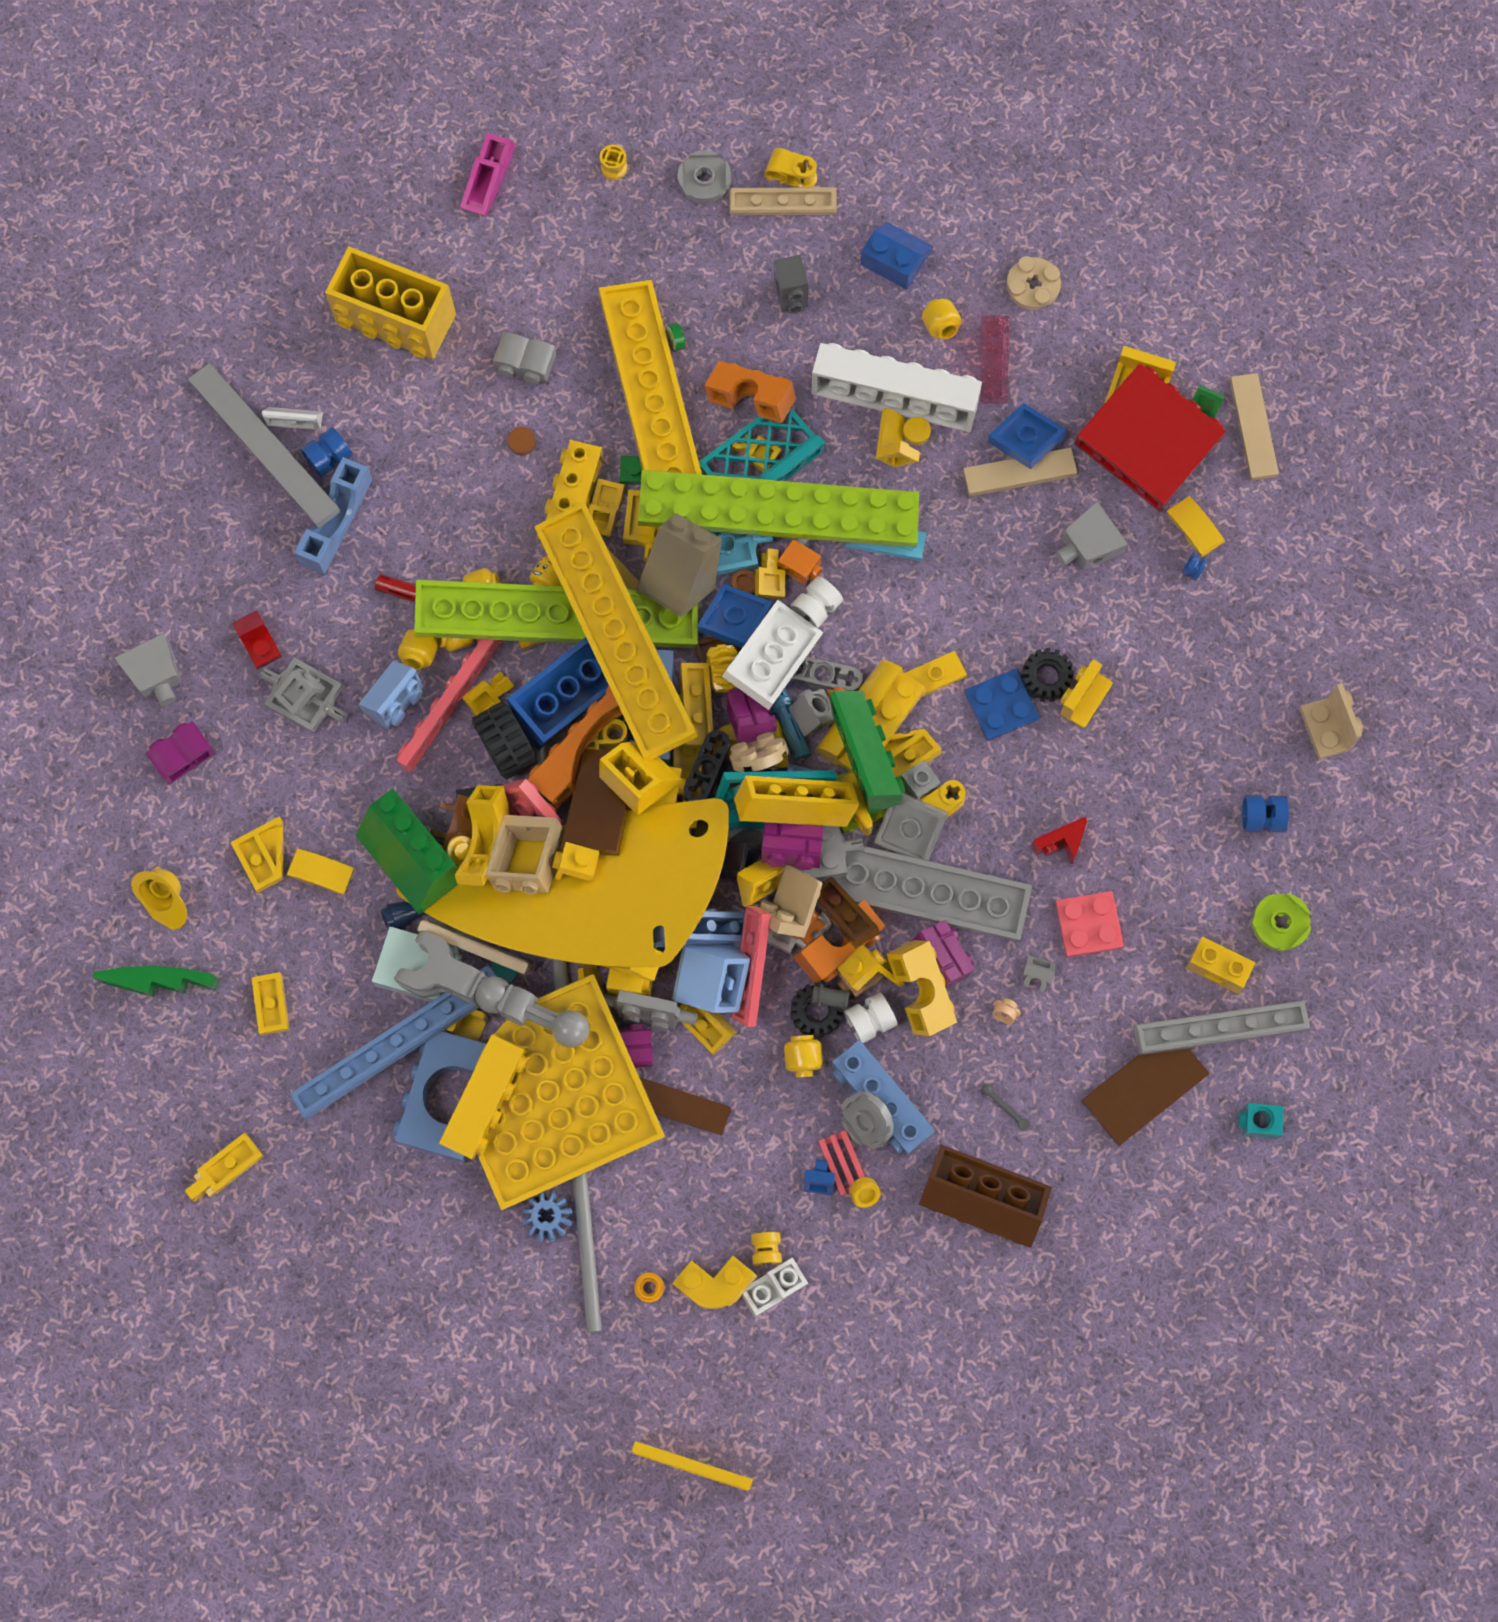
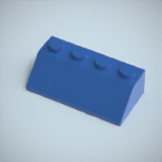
M585 637L509 696L506 701L522 731L539 751L587 713L588 708L595 701H600L605 696L609 684Z

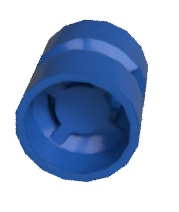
M332 426L319 435V441L312 440L300 449L305 459L313 466L321 478L332 471L334 463H340L342 457L348 459L353 455L345 440Z
M1262 795L1244 796L1242 803V826L1244 832H1261L1263 828H1266L1268 832L1287 831L1289 819L1287 796L1269 795L1266 800H1264ZM1266 810H1269V818H1266Z

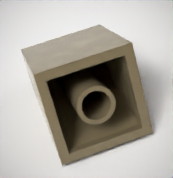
M676 513L659 527L638 583L637 592L676 615L683 617L715 589L722 539Z

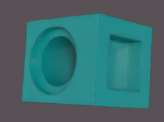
M1246 1104L1243 1111L1238 1113V1128L1243 1129L1242 1136L1270 1139L1282 1137L1284 1106ZM1255 1114L1264 1116L1267 1122L1265 1128H1259L1254 1124L1253 1116Z

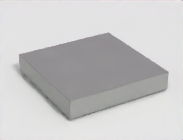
M902 793V803L887 808L874 843L900 855L929 861L948 812Z

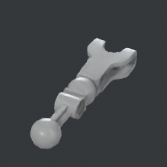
M420 931L415 939L419 947L429 954L427 964L417 971L401 968L394 977V980L400 987L422 998L433 997L445 992L479 1006V1008L487 1013H500L503 1018L521 1026H524L526 1021L530 1020L552 1030L554 1039L563 1047L574 1048L580 1046L588 1038L589 1022L580 1012L567 1010L557 1014L537 1005L538 998L530 992L514 985H509L503 978L488 977L486 973L456 960L454 952L445 939L427 931Z

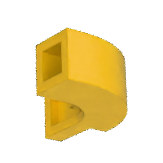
M477 785L466 802L472 821V840L466 858L455 873L457 884L484 886L488 880L485 873L503 815H509V806L504 786Z

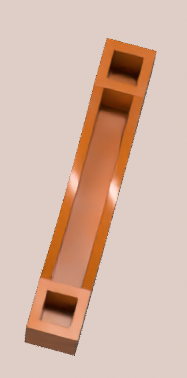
M608 686L605 696L600 701H595L588 708L587 715L582 721L576 722L571 726L568 736L561 743L555 744L550 749L548 758L542 764H537L529 773L527 781L532 782L537 787L541 797L556 810L574 792L584 749H587L600 730L609 722L622 715L610 686Z

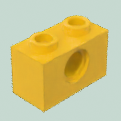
M1202 936L1185 969L1239 994L1244 988L1256 962Z

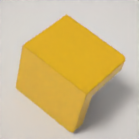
M474 1010L444 1031L479 1042L489 1018L485 1013Z

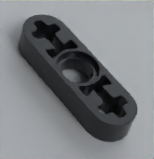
M714 730L706 735L683 789L685 802L710 799L730 752V738L724 731ZM720 740L722 741V746L717 748L715 757L712 755L713 744ZM704 763H710L714 765L715 771L710 775H704L699 771V767ZM698 781H700L702 783V795H698L696 798H693L692 792H695L697 790L699 785Z

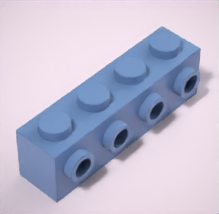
M706 909L685 945L734 944L740 949L745 913H741L739 910L717 912V909ZM656 926L653 929L654 947H665L663 926Z
M860 1040L832 1062L834 1070L831 1074L841 1086L846 1083L853 1093L858 1091L870 1092L887 1106L894 1125L893 1134L888 1143L897 1154L903 1152L908 1156L934 1135L935 1130Z

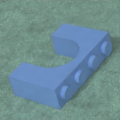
M442 1031L420 1046V1052H423L420 1063L414 1064L411 1073V1080H414L411 1091L405 1092L402 1101V1108H405L402 1119H397L393 1129V1136H396L395 1142L398 1145L466 1164V1156L439 1144L447 1125L436 1121L430 1116L426 1106V1095L431 1083L445 1072L458 1070L473 1074L477 1061L486 1046L485 1043Z

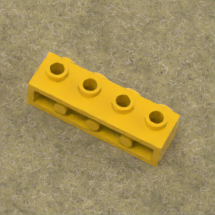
M570 440L568 448H563L560 456L562 468L560 474L556 473L553 479L552 489H555L553 498H548L545 506L546 520L582 502H585L587 507H589L603 460L602 447Z
M745 776L734 797L740 821L847 827L859 806L852 782Z
M491 1034L439 1144L470 1159H475L476 1155L481 1156L489 1141L485 1136L490 1127L493 1129L496 1127L502 1112L498 1111L503 1100H509L515 1088V1085L511 1084L516 1073H522L528 1061V1058L524 1056L526 1050Z

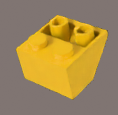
M636 742L619 744L599 761V777L637 815L676 787L682 780L661 758L644 759Z

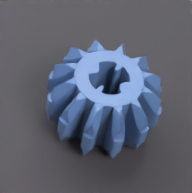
M544 1192L539 1194L541 1201L539 1203L530 1198L528 1201L534 1208H523L522 1210L525 1215L531 1216V1218L522 1221L523 1226L533 1225L527 1234L532 1237L539 1231V1242L545 1240L546 1233H548L549 1240L552 1243L555 1242L554 1232L558 1231L564 1237L566 1232L560 1226L572 1225L569 1219L563 1218V1216L572 1214L571 1208L561 1209L567 1203L565 1198H561L555 1204L557 1198L555 1192H551L548 1201H546ZM544 1210L547 1213L551 1211L555 1213L551 1215L554 1220L550 1224L547 1221L540 1223V1219H543L540 1214Z

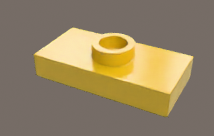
M955 651L905 673L926 686V691L922 697L967 677V673Z

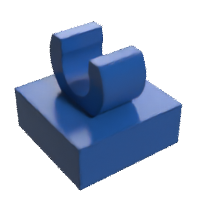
M816 1159L815 1170L806 1169L803 1192L825 1195L833 1194L835 1173L826 1172L828 1160Z

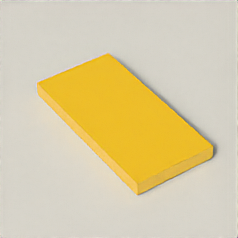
M637 1441L634 1442L632 1452L635 1455L745 1491L751 1489L753 1479Z

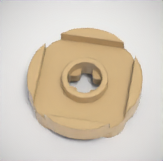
M1022 257L1011 268L1007 277L1006 286L1009 295L1012 297L1011 299L1016 305L1027 310H1039L1047 305H1051L1057 299L1061 288L1059 269L1041 258ZM1038 279L1041 287L1036 286L1034 289H1031L1027 280Z
M772 732L759 735L756 741L737 743L730 748L732 752L730 760L733 769L737 772H744L743 767L750 766L753 771L769 768L783 760V753L785 755L789 754L786 741L782 738H774Z

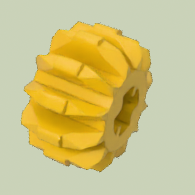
M717 645V647H711L707 652L706 662L709 663L710 686L715 693H727L728 690L737 688L722 677L738 655L733 645Z

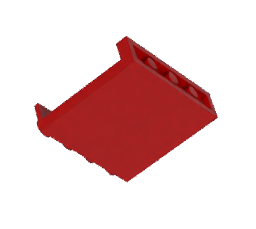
M1139 363L1081 430L1074 444L1152 507L1161 512L1173 494L1212 448L1222 440L1226 430L1223 429V425L1219 420L1204 414L1196 402L1188 401L1180 395L1179 390L1173 384H1166L1161 380L1153 368L1145 367Z

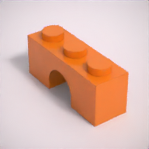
M718 361L704 385L710 403L734 409L740 399L746 396H754L753 402L757 416L778 423H783L796 400L792 381L784 377L765 374L760 370H751L740 367L735 363Z
M865 900L857 903L878 926L879 931L886 927ZM820 935L792 957L813 983L822 980L827 983L839 973L836 968L845 962L858 948L855 949L844 935L840 947L832 946L823 935ZM877 935L876 937L867 941L863 945L870 947L877 940H879L881 936Z

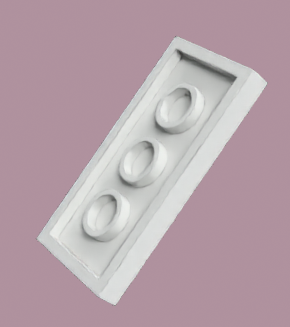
M777 600L722 677L769 710L823 632Z

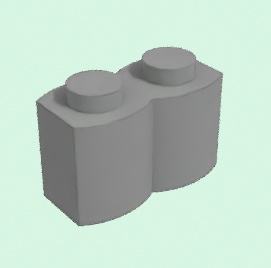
M503 332L493 364L495 370H498L497 372L504 377L512 378L513 375L523 377L526 382L537 385L539 382L547 383L557 354L554 345L540 340L527 339L517 334Z

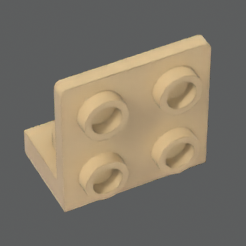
M1342 683L1335 686L1328 698L1302 705L1299 708L1318 760L1351 751L1363 733L1362 722L1358 716L1355 717L1352 709V696L1348 690L1345 691Z
M785 865L773 903L762 901L761 904L754 903L750 906H756L771 914L769 928L776 933L805 938L817 899L820 896L822 882L795 866Z

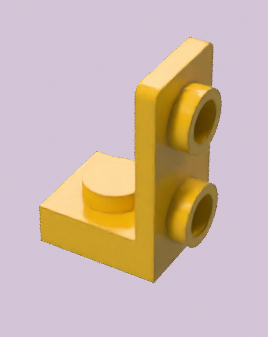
M884 408L881 415L876 459L896 468L919 462L920 452L909 447L908 443L902 442L905 417L890 408Z

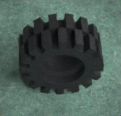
M1045 648V651L1042 652L1039 649L1025 661L1021 674L1022 682L1027 692L1031 693L1032 698L1038 697L1042 702H1045V700L1053 702L1056 698H1062L1066 690L1070 688L1074 676L1073 665L1071 661H1067V655H1059L1060 650L1055 649V652H1050V648ZM1043 666L1054 668L1058 673V680L1051 685L1042 684L1037 678L1038 669Z
M814 983L811 986L807 984L802 990L800 988L792 999L791 1019L794 1022V1026L802 1034L819 1036V1038L827 1034L830 1035L840 1025L843 1008L827 1006L828 1015L825 1019L821 1021L809 1019L805 1008L811 1002L813 987H819L820 983ZM824 984L823 987L829 988V985Z

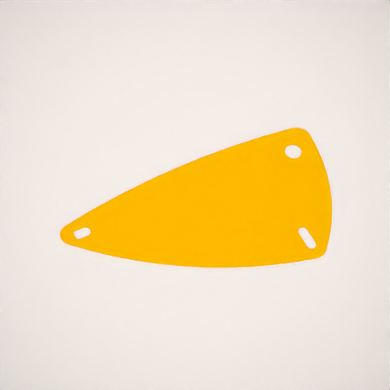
M712 798L648 807L639 815L631 810L628 812L619 856L599 855L592 881L563 874L561 879L557 880L554 879L555 869L548 893L537 892L536 894H527L522 891L504 893L495 890L489 880L486 881L484 886L458 884L423 912L459 931L527 954L600 966H665L674 959L697 927L716 888L727 847L729 829L728 805L721 799ZM696 820H704L708 823V831L701 837H693L689 833L690 825ZM517 840L507 873L536 874L545 842ZM396 887L397 895L406 902H408L407 899ZM656 926L664 927L665 950L661 954L654 952L653 929Z

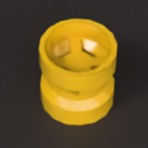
M613 144L604 147L600 152L602 174L609 180H618L624 177L627 173L625 150Z
M779 1232L751 1234V1243L755 1247V1253L752 1255L753 1265H763V1263L775 1265L782 1263V1254L778 1251V1245L781 1243Z

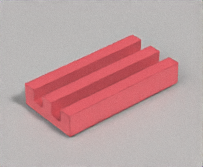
M846 1130L818 1141L825 1160H828L827 1165L830 1172L835 1173L834 1182L840 1196L849 1194L854 1180L838 1140L843 1139L858 1178L865 1177ZM830 1143L833 1145L849 1184L847 1188H844L827 1148V1145Z

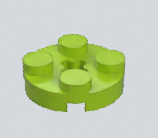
M1272 894L1265 897L1257 905L1253 912L1251 925L1256 938L1261 944L1271 950L1285 952L1297 948L1308 937L1311 930L1310 912L1306 904L1292 894ZM1275 916L1279 918L1287 917L1286 924L1288 928H1278L1275 925Z

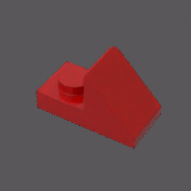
M258 610L233 622V626L257 670L282 657Z
M1082 817L1033 839L1031 847L1035 855L1037 856L1041 853L1044 856L1052 855L1060 850L1059 845L1062 844L1071 864H1073L1088 822L1086 817Z

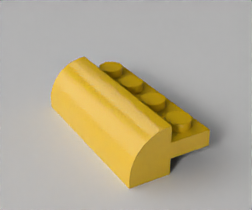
M880 660L858 690L863 691L866 700L871 699L876 715L872 717L876 726L880 724L886 738V741L882 742L884 747L926 691V686L905 674L902 667L888 660ZM834 723L815 748V752L837 767L840 765L849 772H853L837 726Z

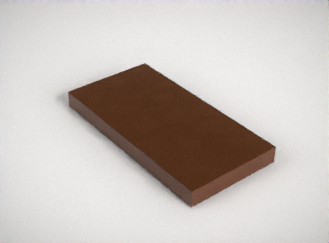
M584 749L560 847L561 850L565 842L600 851L599 855L619 856L629 806L599 777V761L611 750Z
M1189 1048L1137 1055L1081 1101L1119 1147L1210 1073Z

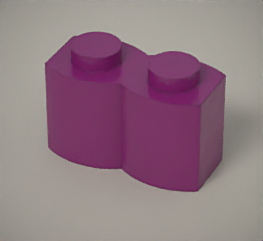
M190 722L178 725L169 738L154 741L145 754L167 785H170L213 756L215 752L195 723Z

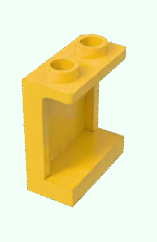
M1123 346L1105 402L1139 363L1145 367L1153 368L1157 372L1158 377L1167 384L1170 382L1176 362Z

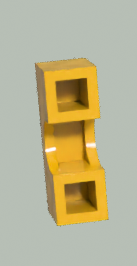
M913 940L886 954L895 981L913 982L916 980L918 983L919 995L917 1000L905 1007L914 1035L932 1036L957 1023L954 1005L948 997L945 979L940 973L936 961V952L931 946L930 941Z

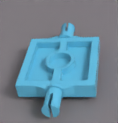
M709 531L722 539L717 575L732 573L741 569L758 568L757 544L773 542V536Z

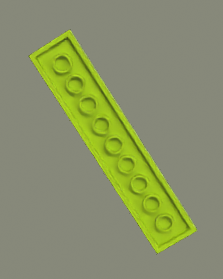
M642 470L638 526L660 527L677 513L701 528L712 532L916 548L918 543L919 492Z
M416 580L414 637L579 643L586 637L562 586ZM627 589L655 647H697L698 604L683 617H680L640 594L637 590Z

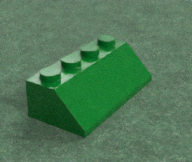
M863 691L830 692L831 713L851 767L856 775L869 814L901 804L902 793H905L904 784L901 777H895L892 767L896 766L891 751H885L882 742L886 741L881 724L876 726L872 717L876 715L872 700H866Z
M393 788L369 806L356 833V837L415 911L420 914L458 885L455 878L458 867Z

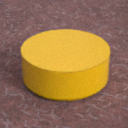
M912 417L906 421L903 428V436L908 443L922 445L930 438L931 427L926 419Z
M863 1177L857 1179L851 1185L849 1194L857 1207L868 1208L878 1202L881 1191L874 1179Z

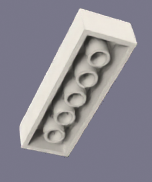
M820 343L812 371L811 394L882 411L884 408H890L904 417H922L929 423L971 433L982 381H978L969 375H953L944 369L932 370L924 368L922 365L914 362L908 364L898 362L889 356H873L860 349L854 351L844 349L835 343Z

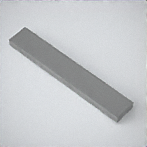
M1304 1000L1136 1024L1133 1026L1139 1055L1283 1035L1311 1029Z

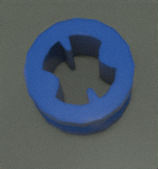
M1193 552L1186 562L1182 574L1185 576L1189 574L1192 576V580H1197L1206 565L1207 558H1199L1198 554Z

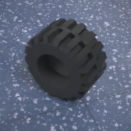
M501 701L472 717V724L503 778L508 780L537 764L535 752L506 703Z

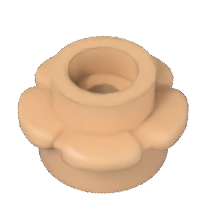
M1003 998L1001 1001L997 1000L994 1002L993 1005L995 1007L992 1015L995 1019L1005 1024H1013L1015 1019L1020 1017L1021 1013L1017 1009L1018 1005L1013 1000Z

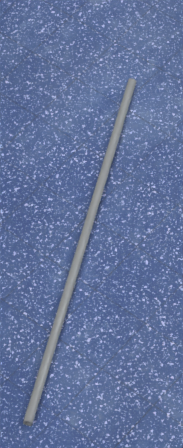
M535 676L526 678V683L533 679ZM532 744V749L537 756V764H542L548 758L547 747L545 745L538 751ZM552 959L556 991L569 985L567 961ZM586 1172L573 1178L586 1327L587 1333L602 1331Z

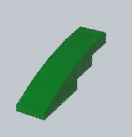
M162 966L121 967L96 971L92 977L99 983L154 997L157 987L185 994L188 983L216 990L219 979L214 974L185 968Z

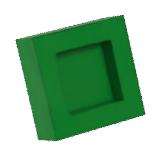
M1199 385L1192 401L1196 402L1201 407V411L1208 417L1215 418L1225 395Z
M621 456L620 484L641 485L642 466L639 456Z

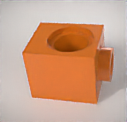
M795 539L791 541L778 560V569L785 570V574L791 578L796 577L795 580L804 586H807L810 580L813 581L815 577L819 576L823 569L820 566L821 555Z

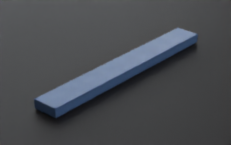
M489 964L479 970L486 973L488 977H496ZM444 993L289 1095L302 1117L307 1120L478 1009L479 1006Z

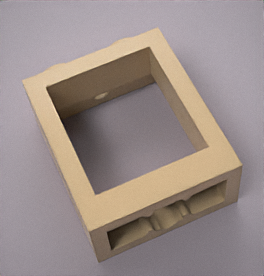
M503 815L485 876L495 890L504 893L522 891L527 894L549 892L555 868H552L553 859L556 851L561 852L560 847L565 831L558 819ZM517 840L545 842L536 874L507 873Z

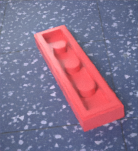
M746 906L740 950L750 958L740 1010L739 1012H732V1018L747 1027H755L757 1023L771 917L770 913L756 906Z

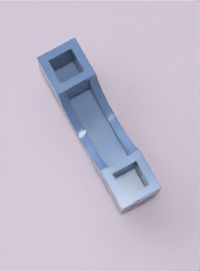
M342 457L331 479L329 497L339 507L341 512L322 527L318 528L314 525L310 529L305 530L294 552L300 565L323 575L326 574L373 480L368 467Z

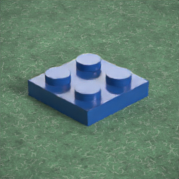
M1023 403L988 435V443L1029 469H1032L1066 437V429Z
M723 584L698 623V632L743 648L773 607V602Z
M1016 668L964 690L987 742L1036 722L1040 718Z

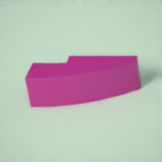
M486 133L479 157L476 156L460 205L461 209L487 216L516 146L512 140Z

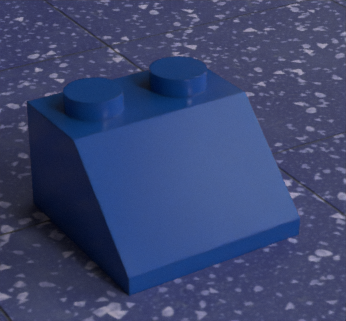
M886 222L874 230L862 249L860 265L907 290L934 246Z

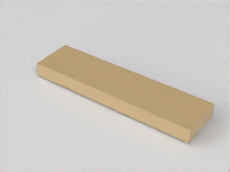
M836 187L730 188V215H837Z
M1258 373L1233 376L1230 378V385L1250 481L1278 477L1279 471Z
M1066 448L1050 451L1032 469H1029L1015 459L963 468V475L968 496L972 497L1076 477L1077 469L1072 449Z
M429 919L420 921L417 931L423 930L442 937L451 945L522 974L529 973L533 964L529 960Z

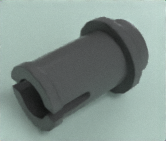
M820 984L819 987H813L811 1003L816 1004L819 1008L820 1005L846 1010L849 991L824 988L823 984Z

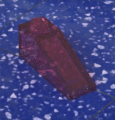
M981 315L979 327L980 381H982L980 404H1007L1009 316Z

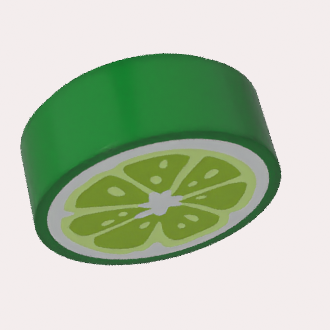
M678 323L667 325V337L673 351L683 350L686 342L681 326Z

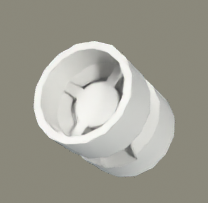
M817 576L806 587L807 594L801 593L791 603L790 607L803 618L807 614L811 618L808 622L819 628L827 619V612H834L843 602V598L831 583Z
M881 992L865 999V1005L863 1006L856 1004L844 1010V1015L850 1028L854 1026L856 1030L854 1035L862 1043L875 1038L876 1031L879 1030L884 1033L898 1025L892 1009Z

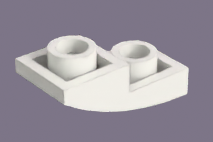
M791 1258L751 1283L741 1296L753 1316L756 1317L806 1286L808 1282L794 1259Z

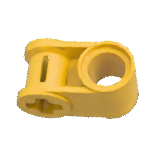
M775 148L764 175L770 181L772 179L781 181L780 184H787L797 188L813 187L817 183L816 161L810 156L790 152L784 148Z
M949 780L920 800L948 812V818L964 805L966 792L963 784L959 781ZM948 791L953 794L958 792L957 800L954 798L947 799Z

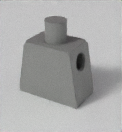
M1097 502L1065 529L1062 540L1066 546L1055 553L1063 566L1076 559L1081 568L1086 570L1123 555L1128 544Z
M164 633L115 657L118 664L146 700L156 695L161 706L170 705L176 700L171 687L181 683L171 644Z

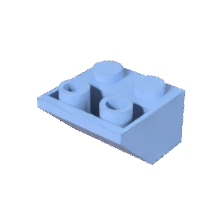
M392 661L358 704L361 711L388 731L393 725L395 727L398 726L406 715L405 709L410 703L416 704L423 694L421 690L423 685L417 671L412 667Z
M734 944L684 945L672 999L675 1002L713 1013L739 1012L750 958Z

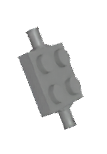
M295 657L287 669L280 673V675L269 670L267 667L263 669L264 673L261 672L260 678L273 684L272 692L264 703L266 708L314 734L322 720L328 715L340 723L344 722V718L346 719L347 712L334 706L336 698L343 689V685ZM309 669L319 676V682L325 689L322 693H314L298 714H292L274 694L293 670Z
M824 826L820 868L802 871L817 880L846 876V854L849 851L863 850L862 838L845 841L840 832V827Z
M619 990L618 996L602 993L607 1005L617 1009L618 1017L623 1018L622 1021L627 1024L647 1023L651 1024V1028L664 1032L668 1031V1028L675 1029L678 1021L696 1025L698 1013L681 1010V1008L677 1007V1002Z

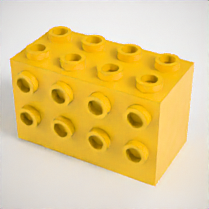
M348 246L325 291L335 322L340 327L347 330L351 328L356 329L370 339L379 338L395 349H400V347L407 349L414 356L421 359L427 357L434 360L456 316L449 285Z

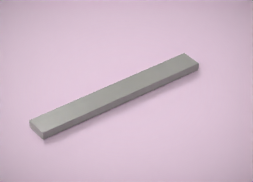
M210 363L188 378V381L318 528L341 512L339 507Z

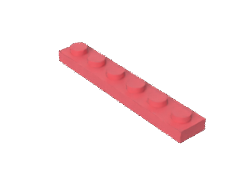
M478 639V645L473 652H468L461 663L462 667L457 675H452L445 686L446 690L441 698L438 697L433 701L427 718L417 724L411 741L408 744L405 743L399 750L397 762L403 770L408 773L413 771L461 702L462 697L468 692L503 640Z

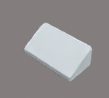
M268 407L262 411V416L267 426L319 430L321 428L322 411Z

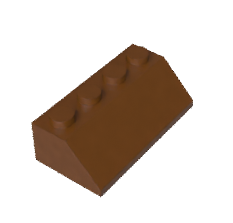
M941 1144L919 1205L933 1212H939L952 1217L959 1222L983 1229L988 1233L1009 1239L1016 1244H1022L1031 1248L1042 1223L1052 1187Z

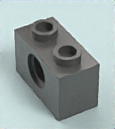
M801 255L774 260V287L781 313L788 311L790 314L801 312L804 307H808V280Z

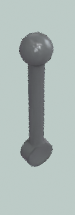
M985 1084L982 1086V1093L985 1096H990L1018 1123V1127L1021 1130H1027L1030 1127L1029 1120L1018 1116L993 1092L991 1085Z

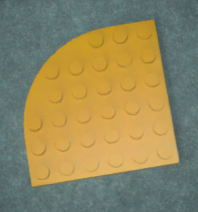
M594 974L540 997L536 1002L537 1005L557 1014L567 1010L578 1011L583 1014L589 1022V1034L582 1045L574 1048L563 1047L554 1039L552 1030L530 1020H527L525 1025L521 1026L507 1019L496 1033L493 1034L526 1050L524 1056L528 1058L522 1073L515 1074L511 1084L515 1085V1088L509 1100L502 1101L498 1111L502 1112L501 1117L494 1129L489 1128L485 1136L489 1140L483 1154L481 1156L478 1155L501 1210L665 1137Z

